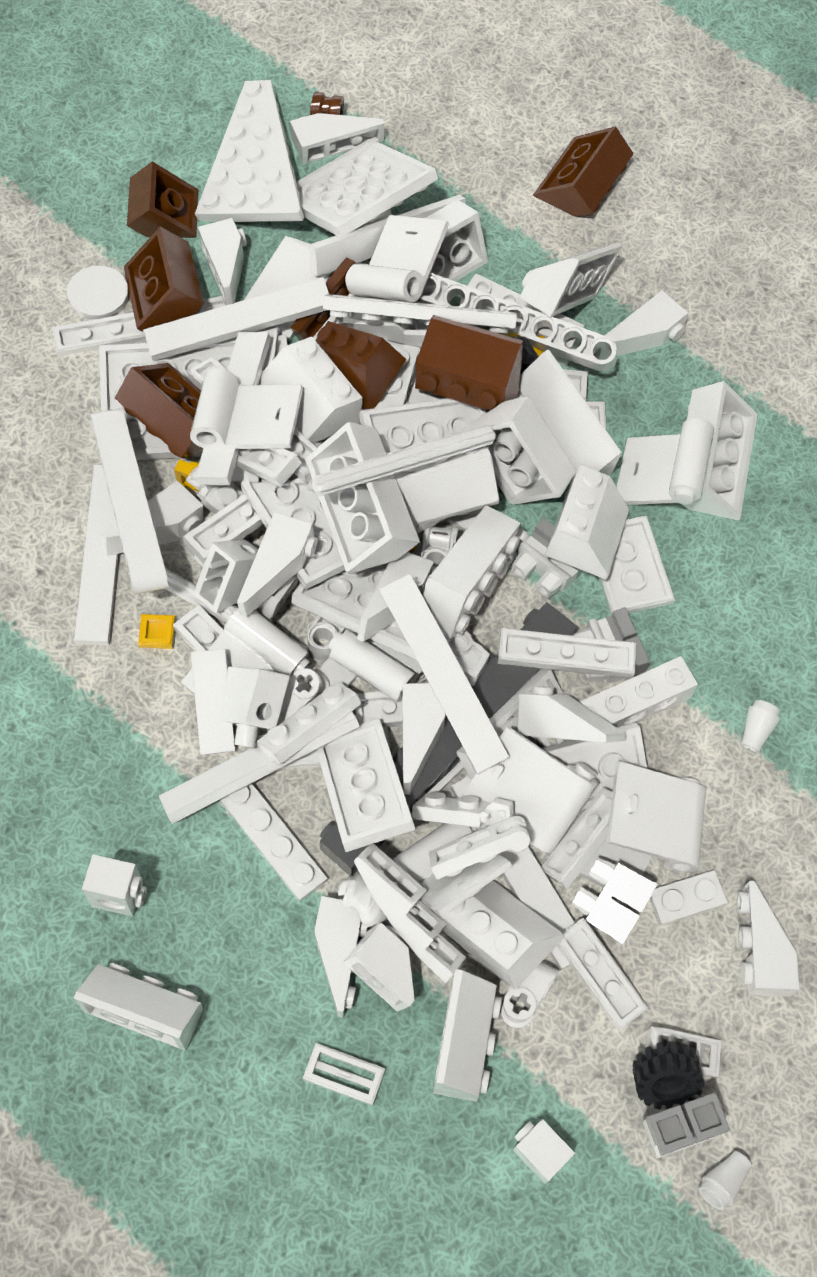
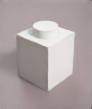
M543 1119L536 1126L529 1121L514 1136L519 1143L513 1151L544 1184L575 1154Z

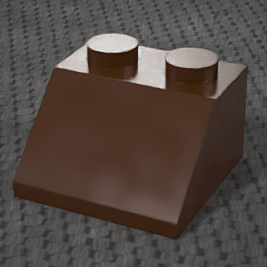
M153 161L130 177L127 213L128 227L145 237H151L159 227H162L181 238H196L197 217L195 212L198 206V189Z

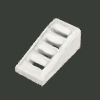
M653 1026L648 1029L646 1047L651 1046L653 1050L657 1049L656 1043L661 1042V1040H666L667 1046H669V1041L684 1043L688 1045V1050L689 1044L695 1045L696 1055L699 1057L703 1076L719 1078L721 1040ZM703 1046L710 1047L709 1068L702 1066Z

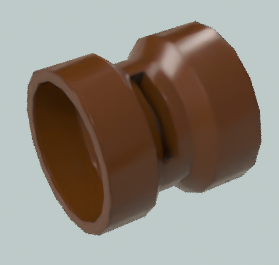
M314 92L310 115L316 113L343 114L344 96L334 95L326 97L322 92Z

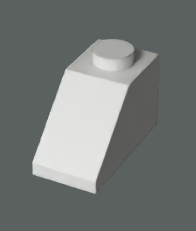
M379 923L368 930L343 963L398 1012L411 1006L415 1001L409 947L401 941L402 938L395 929Z

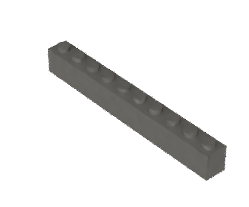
M546 602L539 610L534 608L523 621L524 626L520 630L572 636L576 633L578 626ZM491 653L488 663L474 686L471 685L488 718L490 719L541 668L497 664L498 654L494 655ZM445 717L444 730L411 794L404 795L410 814L412 813V806L441 781L460 761L456 752L462 747V744L447 717ZM402 747L392 758L403 789ZM331 821L320 834L322 838L320 840V850L348 875L353 876L358 871L354 860L369 845L345 852L337 823ZM387 839L373 844L379 848Z

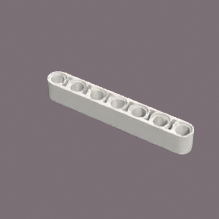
M433 273L429 274L424 287L434 285L436 286L435 292L430 296H423L421 294L418 299L420 303L451 306V299L454 296L461 295L465 297L463 304L456 307L481 309L484 306H491L494 308V311L514 312L517 316L523 318L520 326L508 328V333L498 334L512 338L518 336L519 339L521 336L525 337L534 348L543 351L549 349L553 355L597 371H609L617 362L616 344L607 336L555 317H550L541 312ZM476 325L477 327H480V328H483V329L489 331V326H486V325ZM541 327L552 329L551 335L544 339L537 337L536 332ZM576 337L582 343L577 349H569L565 346L566 341L569 338ZM600 348H607L611 351L610 357L606 360H598L594 354Z
M123 408L91 413L93 431L134 595L168 588L167 575Z

